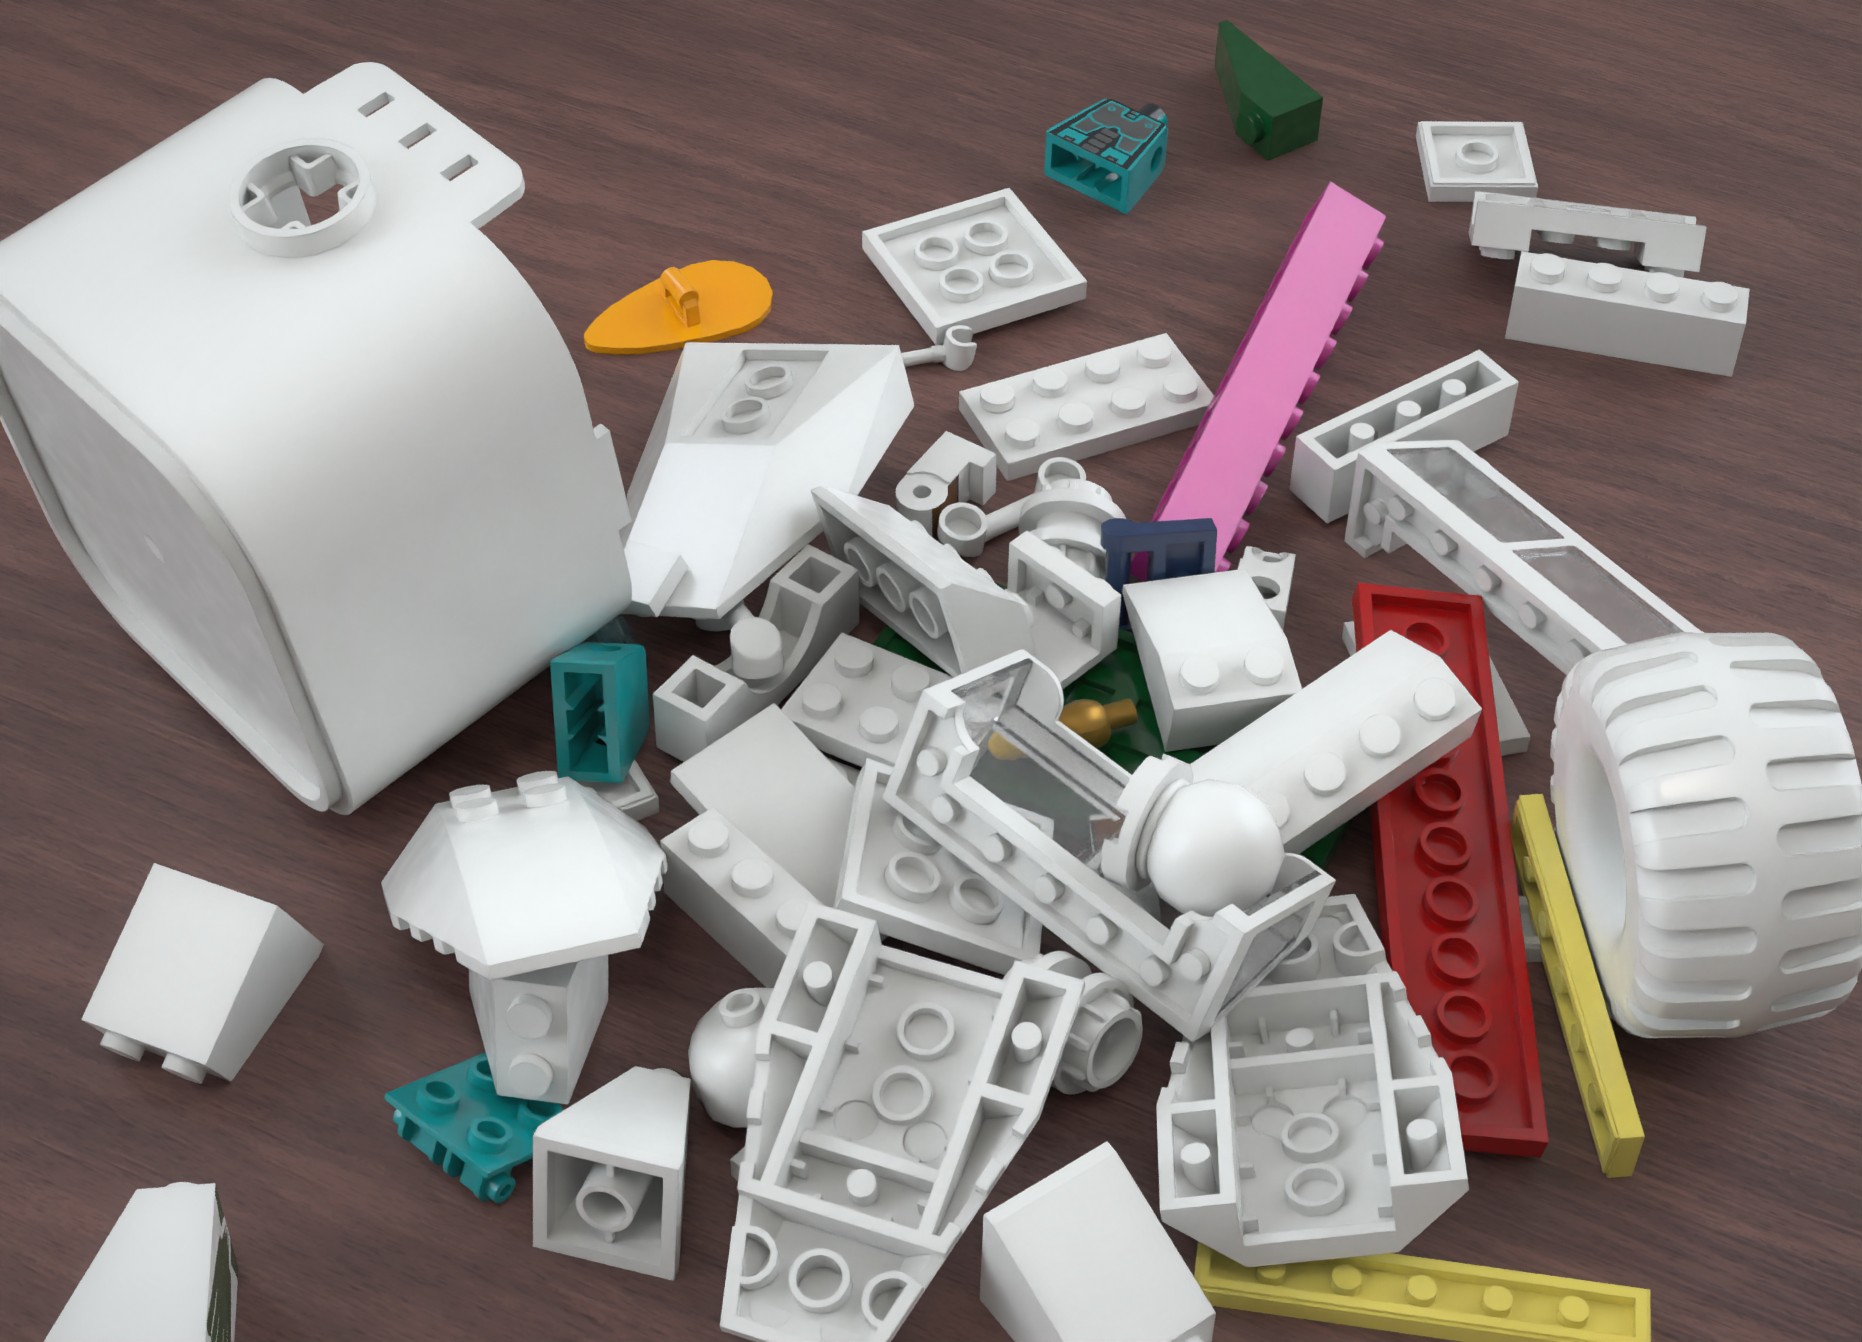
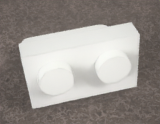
M1025 531L1009 543L1008 585L1004 591L1010 595L1016 593L1021 596L1031 610L1034 626L1030 628L1037 652V655L1034 657L1056 675L1063 690L1117 649L1121 594L1115 591L1105 580L1096 578L1068 559L1059 549L1049 546L1029 531ZM997 679L988 685L994 688Z

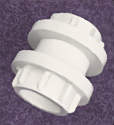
M1060 479L1045 484L1041 492L1031 496L1023 504L1019 519V533L1021 535L1025 531H1029L1049 546L1059 549L1068 559L1096 578L1105 580L1106 550L1100 545L1101 524L1109 519H1126L1122 510L1113 503L1110 494L1103 487L1082 479Z
M1054 951L1046 955L1038 954L1034 958L1020 961L1085 980V989L1051 1086L1065 1094L1072 1095L1086 1090L1095 1092L1119 1080L1130 1067L1138 1052L1143 1031L1142 1014L1134 1009L1133 996L1129 993V987L1109 974H1092L1086 962L1065 951ZM1011 969L1008 971V973L1004 976L1002 980H1008Z

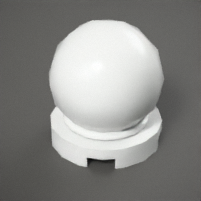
M1164 753L1162 760L1153 756L1147 757L1131 776L1116 804V807L1128 811V814L1121 828L1118 843L1104 839L1101 858V869L1104 878L1136 892L1149 885L1152 881L1159 897L1183 914L1193 910L1202 916L1214 917L1217 911L1230 904L1235 905L1244 913L1249 912L1272 891L1285 856L1282 833L1268 804L1238 784L1214 779L1193 783L1194 776L1191 765Z

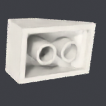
M1247 569L1123 585L1122 594L1165 752L1221 744L1302 690L1287 637Z

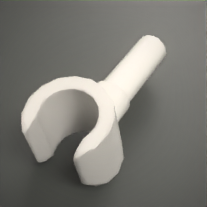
M954 325L946 331L943 345L901 353L904 367L929 362H942L952 370H966L972 364L977 344L971 342L973 330L968 326Z

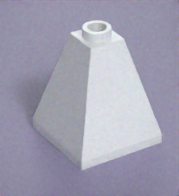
M635 1066L538 1126L533 1135V1247L672 1281L675 1280L680 1261L689 1129L690 1078L681 1077L675 1071L666 1068L651 1070Z

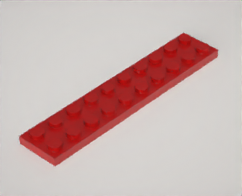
M1358 583L1352 597L1356 653L1392 630L1440 656L1482 708L1470 738L1370 805L1381 942L1385 949L1386 960L1392 972L1397 971L1406 987L1407 999L1416 1016L1421 1015L1431 1034L1432 1046L1438 1057L1444 1058L1452 1072L1463 1150L1541 1157L1549 1143L1482 596Z

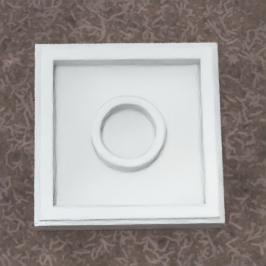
M1418 122L1416 141L1428 202H1473L1475 191L1536 198L1538 184L1523 122Z

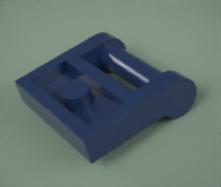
M1114 518L1101 524L1100 545L1106 550L1105 581L1121 594L1120 629L1133 633L1122 594L1123 585L1130 584L1131 552L1148 551L1147 581L1215 573L1217 528L1212 518L1135 523L1124 518Z

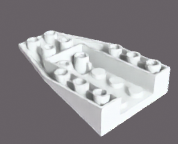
M685 343L627 493L626 500L632 521L619 530L623 549L626 548L630 540L681 554L689 567L659 616L689 617L696 620L720 619L824 531L811 490L823 485L856 496L859 494L914 407L899 345ZM626 609L621 613L633 614L640 617H651L650 615H646L629 609Z

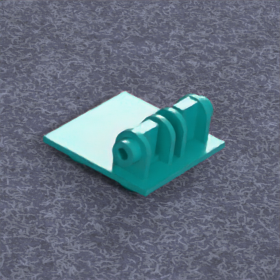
M486 1052L387 1092L384 1098L396 1108L393 1122L398 1125L397 1132L403 1140L411 1142L425 1153L428 1159L435 1165H443L444 1172L450 1177L461 1175L459 1181L473 1191L478 1199L484 1202L492 1199L496 1203L505 1201L515 1188L516 1181L510 1176L512 1167L533 1158V1135L538 1126L564 1110L559 1103L497 1095Z

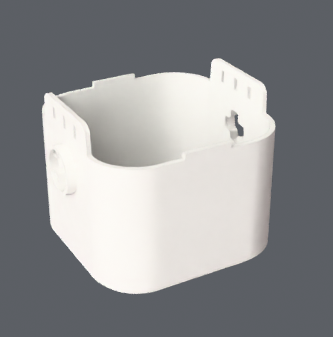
M374 62L354 64L304 94L281 80L275 78L261 79L0 242V421L55 536L96 597L118 624L146 653L299 800L317 811L323 812L331 809L341 815L351 814L548 668L553 658L579 645L625 611L632 600V583L619 530L632 520L610 430L602 424L593 429L578 371L557 327L518 270L494 243L478 230L521 199L525 190L522 170L515 161L389 67ZM387 102H389V104H387L386 106L382 107L381 109H379V110L376 111L375 113H373V114H371L370 116L366 117L367 115H369V114L372 113L373 111L377 110L378 108H380L381 106H383L384 104H386ZM429 133L431 134V135H429L428 137H426V138H424L423 140H421L420 142H418L417 144H415L414 146H412V147H410L409 149H407V147H409L410 145H412L413 143H415V142L418 141L419 139L423 138L424 136H426V135L429 134ZM470 165H473V167H471L470 169H468L452 181H449V179H451L452 177H454ZM336 184L345 186L338 191L339 212L320 223L311 225L299 188L309 196H318Z

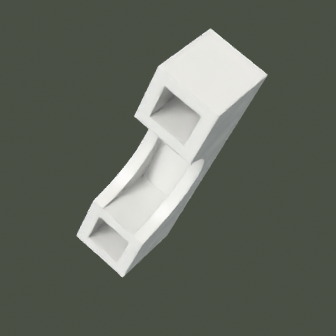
M807 544L770 580L767 596L758 617L768 620L780 632L784 669L780 673L768 678L746 679L734 674L732 656L722 663L713 666L692 655L653 693L657 748L685 762L773 703L778 705L813 670L841 633L848 635L859 624V569Z

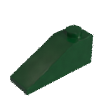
M1228 20L1219 22L1214 66L1236 135L1268 161L1318 141L1323 96Z

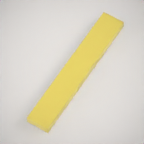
M1543 794L1519 795L1510 825L1515 867L1523 895L1527 898V909L1535 936L1539 937L1541 958L1603 1173H1606L1607 1178L1632 1176L1645 1138Z
M1198 1241L1194 1278L1212 1306L1461 1342H1651L1650 1289L1394 1253L1245 1267Z

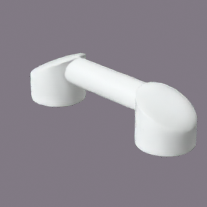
M1065 457L1048 459L1040 466L1035 492L988 515H985L977 506L969 503H954L944 508L939 516L938 537L942 544H950L959 555L966 557L979 556L983 552L986 541L1019 526L1023 504L1031 496L1041 492L1045 484L1069 478L1086 480V473L1082 466L1072 459Z
M741 600L720 619H695L697 627L703 630L725 631L731 629V656L735 675L746 679H762L774 676L784 669L780 632L768 620L754 617L744 605V600Z

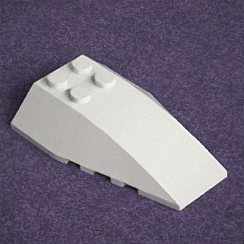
M542 771L519 777L517 779L518 787L491 792L489 785H473L450 792V801L434 805L381 882L393 927L399 930L410 928L411 936L420 942L433 939L435 950L444 955L455 953L458 963L489 980L641 948L650 921L649 910H654L656 904L654 891H660L663 884L661 875L666 874L668 865L666 854L645 826L570 777L558 778L555 771Z
M1355 894L1328 897L1311 933L1226 1016L1224 1015L1219 1019L1225 1013L1224 1005H1222L1214 1020L1216 1023L1211 1027L1209 1033L1194 1042L1183 1036L1182 1042H1176L1170 1060L1172 1074L1167 1088L1162 1087L1156 1105L1161 1219L1167 1225L1245 1267L1400 1252L1469 1191L1452 1072L1444 1058H1439L1434 1050L1431 1034L1421 1015L1416 1016L1407 999L1406 987L1397 971L1392 972L1386 960L1385 949ZM1263 932L1255 935L1227 995L1277 948V942Z
M808 901L757 1029L754 1052L756 1064L753 1088H750L746 1115L748 1128L744 1159L740 1162L737 1186L739 1199L735 1226H732L720 1320L721 1330L754 1342H891L1038 1122L1085 989V980L1015 960L1009 978L1005 981L881 944L876 920Z

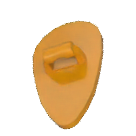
M711 260L691 264L681 269L669 267L661 274L660 278L630 293L600 314L585 331L584 344L588 350L595 353L629 355L684 348L686 342L711 343L745 333L761 324L771 312L773 291L767 278L753 267L734 261Z

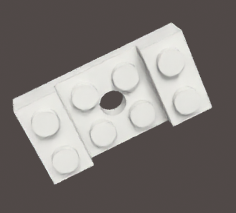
M1475 191L1469 237L1472 245L1479 246L1482 256L1498 259H1514L1515 250L1528 252L1532 229L1538 230L1537 234L1540 235V240L1573 244L1575 234L1593 236L1592 240L1597 242L1596 246L1615 250H1630L1631 242L1635 241L1633 255L1641 265L1645 266L1644 269L1650 270L1651 273L1664 272L1683 278L1685 270L1695 272L1700 270L1707 227L1696 225L1695 216Z

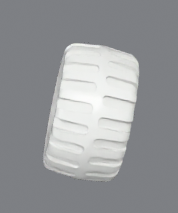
M1679 632L1597 651L1575 664L1563 681L1562 691L1557 698L1554 714L1556 728L1552 731L1550 754L1554 762V774L1551 776L1550 781L1551 802L1555 804L1556 815L1554 834L1609 1016L1626 1032L1642 1038H1737L1820 1018L1844 1003L1854 989L1858 974L1862 969V784L1852 742L1843 721L1839 705L1831 687L1823 680L1821 671L1814 660L1792 640L1774 633Z

